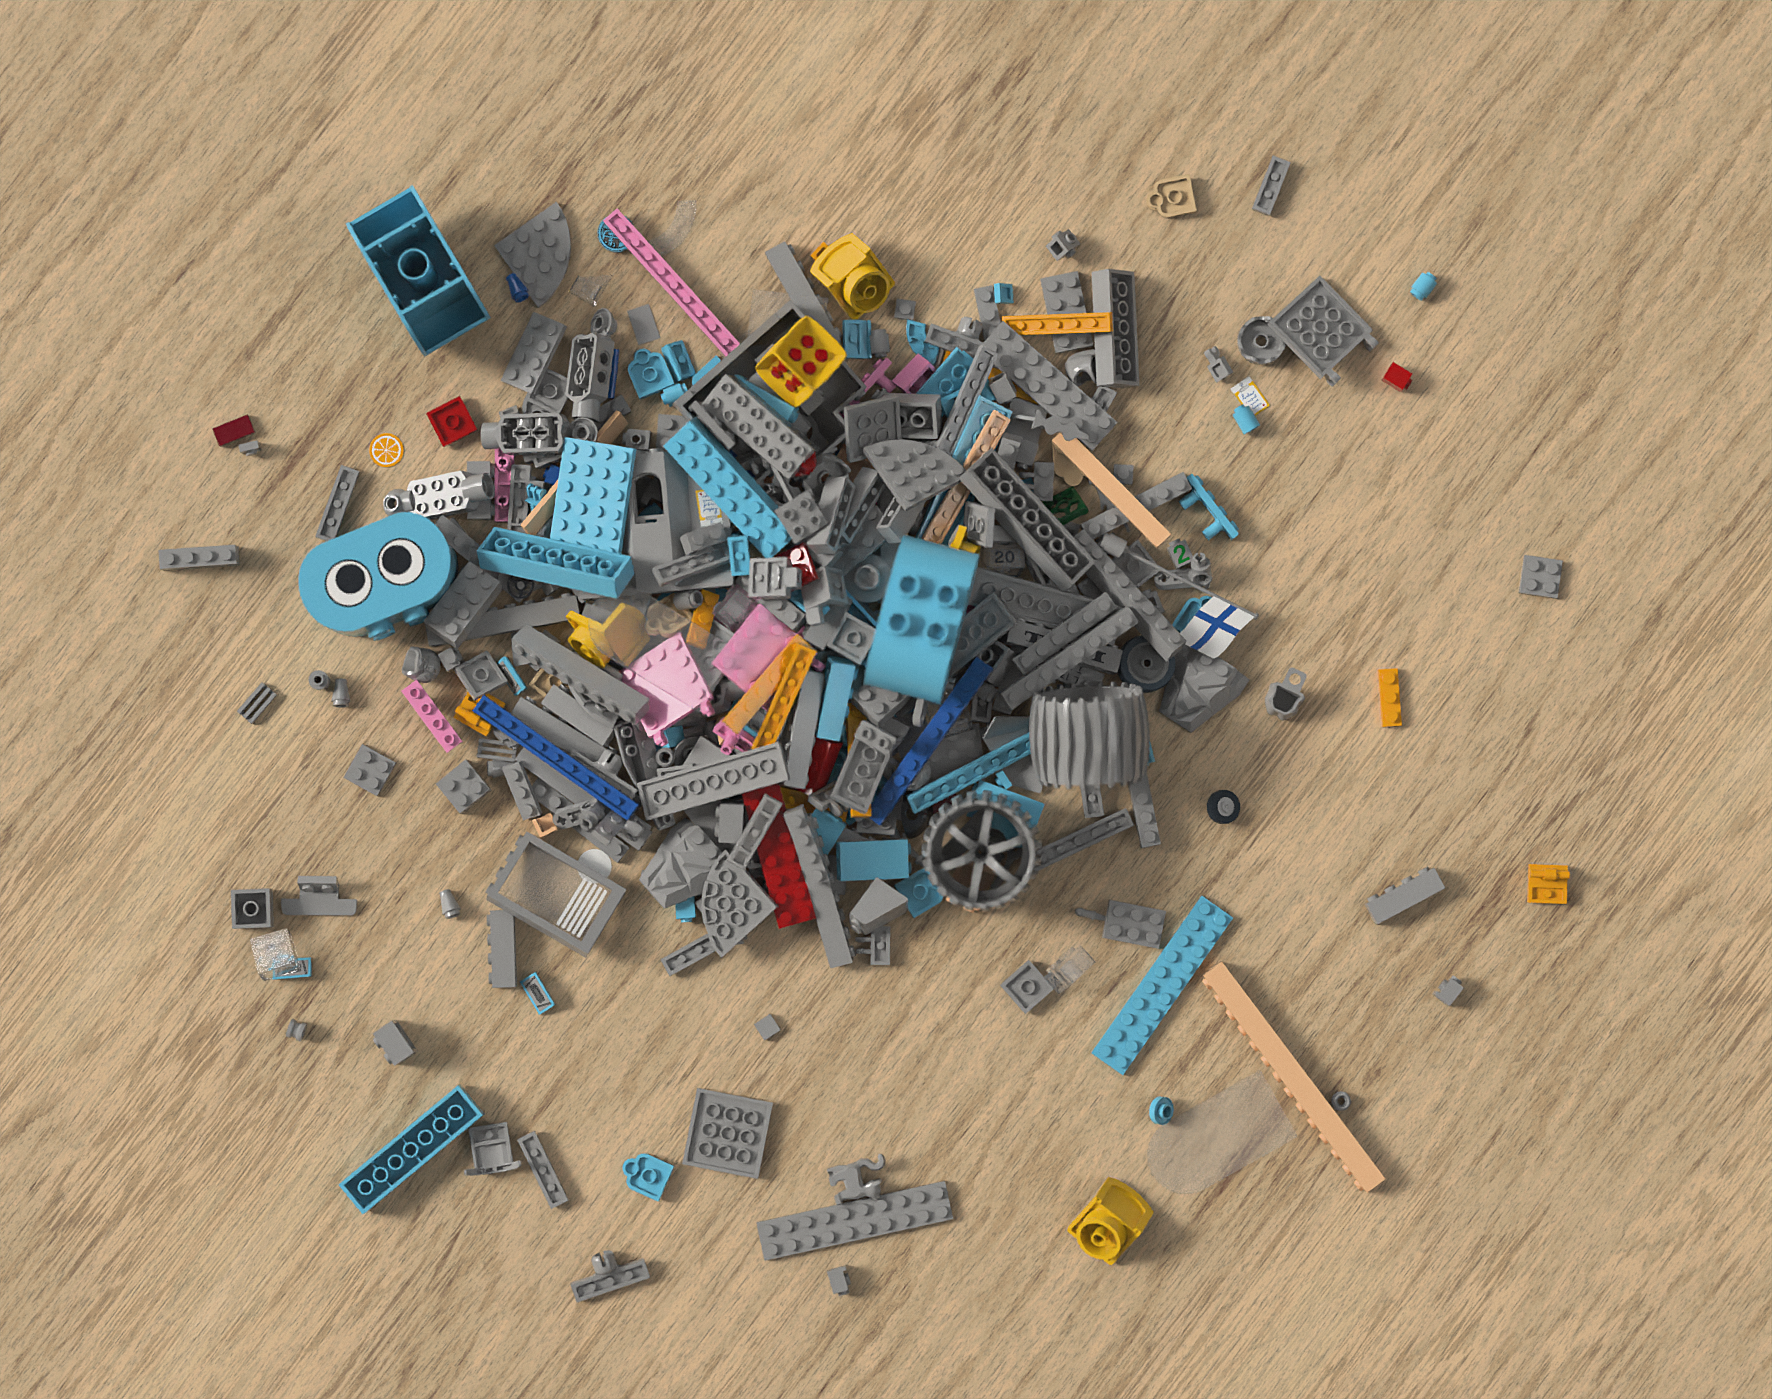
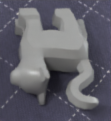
M878 1154L877 1163L872 1162L868 1158H863L848 1165H837L827 1169L831 1186L837 1185L839 1181H844L846 1189L834 1196L836 1205L842 1204L845 1199H859L865 1196L871 1197L874 1200L880 1198V1183L882 1180H871L864 1184L861 1168L866 1166L870 1170H881L886 1162L884 1155Z

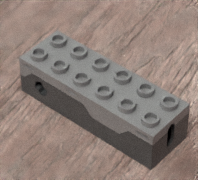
M725 374L704 400L703 404L712 414L786 478L796 479L798 476H806L811 474L816 468V454L820 448L734 374Z

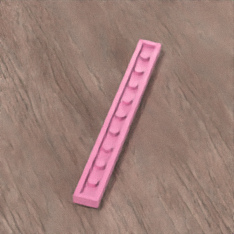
M618 208L603 220L607 227L725 357L740 345L734 336Z

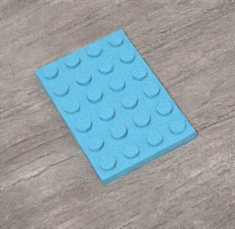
M564 437L565 443L562 451L550 539L622 554L637 449Z

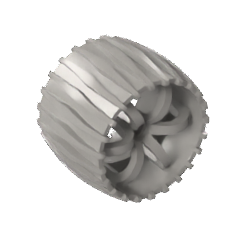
M1098 681V686H1089V682H1084V686H1075V683H1070V687L1063 688L1062 684H1058L1057 689L1047 686L1046 691L1043 688L1035 692L1030 710L1029 740L1037 782L1041 785L1045 784L1046 787H1051L1054 784V788L1066 785L1067 789H1072V785H1080V789H1085V785H1095V789H1099L1101 784H1108L1109 788H1113L1114 783H1120L1121 786H1125L1127 781H1130L1131 784L1136 783V781H1142L1146 776L1148 766L1150 731L1147 707L1141 687L1135 684H1130L1128 687V684L1124 682L1121 686H1117L1116 682H1111L1110 686H1103V682Z
M984 790L983 794H977V791L967 792V797L963 798L961 794L953 797L952 804L946 802L939 808L940 814L932 816L929 821L931 827L926 828L923 837L927 841L922 844V855L927 857L923 860V866L925 871H930L928 879L931 884H936L938 887L937 892L942 897L946 895L950 898V903L956 906L961 904L966 910L971 911L973 908H980L982 912L989 911L991 907L1000 909L1005 907V902L1010 900L1013 903L1018 900L1017 894L1020 891L1026 893L1030 888L1027 881L1029 879L1035 880L1038 871L1033 869L1034 865H1041L1042 856L1036 854V849H1042V842L1035 838V834L1039 833L1036 824L1031 825L1029 820L1032 819V816L1028 811L1023 812L1020 809L1022 805L1016 800L1011 802L1007 800L1008 796L999 793L998 796L992 795V791ZM985 810L979 840L967 837L953 822L968 812ZM993 812L1007 818L1015 826L1019 835L1001 843H990L988 836ZM946 831L967 847L969 852L944 862L942 842ZM1022 844L1023 855L1021 864L1017 872L1012 875L995 860L994 854ZM978 846H980V847L985 846L987 853H986V854H985L984 852H982L981 854L978 853V851H979ZM972 861L975 862L971 888L957 882L947 870ZM984 864H987L994 872L1007 881L1005 884L994 889L978 890Z

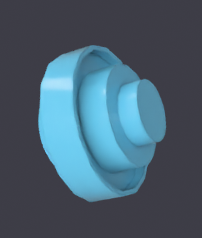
M1162 1096L1156 1097L1152 1101L1149 1115L1154 1124L1165 1125L1171 1120L1174 1111L1172 1101Z

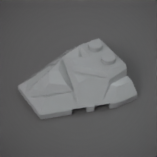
M1184 645L1180 652L1175 655V671L1165 688L1159 712L1191 733L1237 698L1249 679L1220 657L1212 659Z
M684 818L670 829L639 881L658 903L666 909L684 902L690 897L702 895L704 883L707 880L711 867L722 852L699 826Z

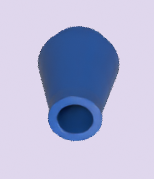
M515 273L506 277L512 300H515L516 303L525 301L529 297L527 287Z

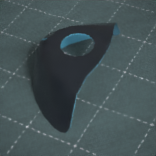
M906 790L901 805V819L907 837L913 839L928 828L929 821L933 816V807L931 805L918 812V817L915 820L908 819L906 812L911 806L906 795L914 791Z

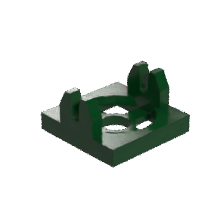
M1074 486L1053 496L1052 502H1042L1053 515L1058 512L1065 513L1060 518L1056 517L1062 525L1089 512ZM1064 503L1068 504L1066 508H1059V506ZM1077 503V509L1071 512V506Z

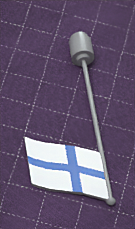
M1105 533L1099 545V547L1103 548V551L1117 558L1128 554L1212 596L1197 611L1185 629L1180 632L1187 641L1185 643L1186 646L1215 659L1226 650L1238 632L1252 619H1258L1259 614L1257 612L1255 614L1129 551L1126 540L1112 533Z

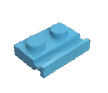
M843 320V348L847 353L845 359H871L869 337L871 336V320Z

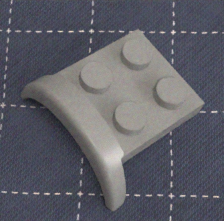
M507 1122L469 1128L474 1168L464 1170L466 1176L492 1174L521 1167V1161L513 1162Z

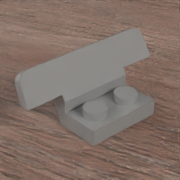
M822 566L816 569L818 579L801 587L806 619L810 626L814 627L825 624L822 607L828 603L842 607L848 604L842 570Z
M298 876L300 899H281L282 912L285 915H353L357 910V899H339L337 876Z

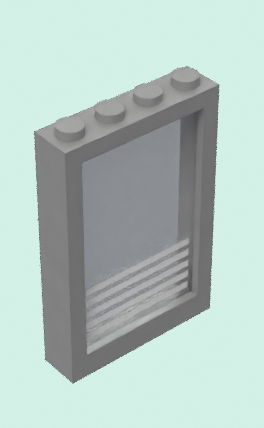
M526 832L524 836L520 835L515 843L517 848L514 852L510 851L505 860L507 861L504 868L500 867L495 876L498 879L494 884L490 883L485 892L488 894L486 900L587 958L624 897L626 889L531 833Z

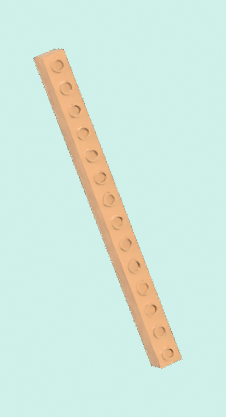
M1219 962L1203 974L1204 980L1202 982L1208 990L1213 989L1216 993L1214 998L1220 1006L1224 1004L1228 1009L1226 1011L1228 1017L1232 1021L1234 1019L1239 1024L1237 1028L1243 1036L1247 1035L1251 1040L1249 1044L1255 1052L1259 1050L1263 1056L1260 1058L1266 1067L1271 1066L1274 1070L1272 1073L1278 1083L1283 1082L1286 1086L1284 1091L1290 1099L1294 1097L1298 1102L1295 1104L1302 1114L1304 1112L1309 1117L1307 1121L1310 1126L1320 1131V1139L1325 1145L1329 1143L1332 1147L1330 1152L1336 1160L1341 1159L1344 1163L1342 1168L1348 1176L1353 1175L1356 1179L1354 1184L1360 1192L1364 1190L1368 1193L1385 1180V1177L1223 962Z

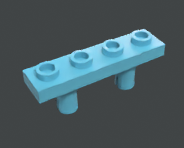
M1193 474L1189 475L1187 480L1192 488L1191 492L1178 501L1179 504L1186 510L1198 500L1201 501L1215 520V522L1202 531L1206 539L1210 540L1219 532L1225 531L1228 537L1233 540L1239 535L1237 525L1233 521L1229 522L1226 518L1227 513L1221 505L1218 507L1215 504V497L1209 490L1205 491L1202 487L1204 483L1200 477Z

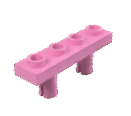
M887 357L883 360L879 358L872 366L875 368L871 374L867 372L861 379L867 387L864 390L865 393L876 383L880 387L885 388L888 393H891L896 387L884 375V371L892 363ZM853 399L850 402V405L858 404L860 401H855ZM839 412V414L841 415V417L844 418V413L841 414V413Z
M495 449L494 521L508 522L511 465L514 464L515 455H507L501 449Z
M415 680L401 691L446 753L463 742L418 680Z
M725 717L715 725L713 732L725 740L720 748L723 754L729 755L734 747L741 752L752 750L751 746L755 738L743 729L739 734H735L722 722Z

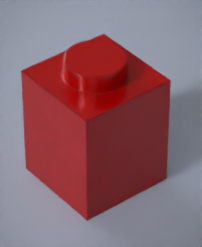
M1395 362L1391 363L1381 381L1399 392L1403 388L1407 390L1413 380L1410 379L1412 373Z

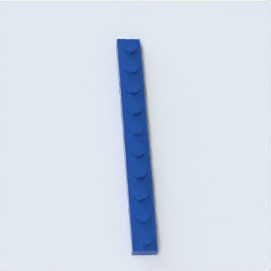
M978 657L975 658L872 802L871 820L880 826L883 824L993 670L992 667Z
M486 695L482 696L473 709L476 714L627 821H629L639 806L634 800Z

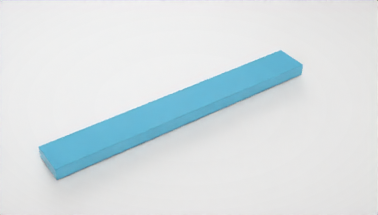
M1029 732L906 795L912 811L916 814L1030 755Z

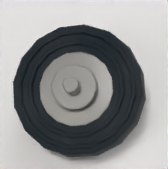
M1218 790L1212 793L1207 801L1209 817L1219 824H1229L1235 821L1240 813L1238 797L1229 790Z

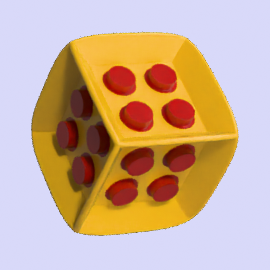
M804 316L763 356L756 365L755 370L762 380L785 402L794 407H799L838 369L847 357V353L839 342L817 321L809 316Z

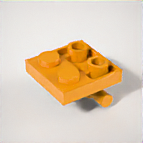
M467 692L460 706L458 705L453 718L487 737L493 725L473 711L481 698L474 701L469 692ZM490 694L486 695L501 707H505L506 703Z
M1528 864L1527 903L1567 904V879L1570 877L1568 865Z

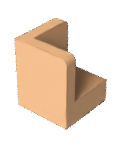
M551 812L532 820L540 838H544L559 830L553 823Z

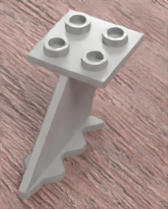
M1016 397L1010 402L1009 410L1013 412L1010 417L1011 421L1005 430L1007 433L1023 437L1022 439L1036 444L1042 429H1045L1049 435L1056 432L1061 433L1066 441H1071L1075 438L1087 440L1089 435L1080 431L1074 422L1063 425L1058 417L1054 415L1045 419L1047 411L1041 406Z
M770 464L774 473L772 483L774 486L783 488V500L787 502L774 511L796 544L828 524L808 490L801 494L799 488L789 484L790 479L786 478Z

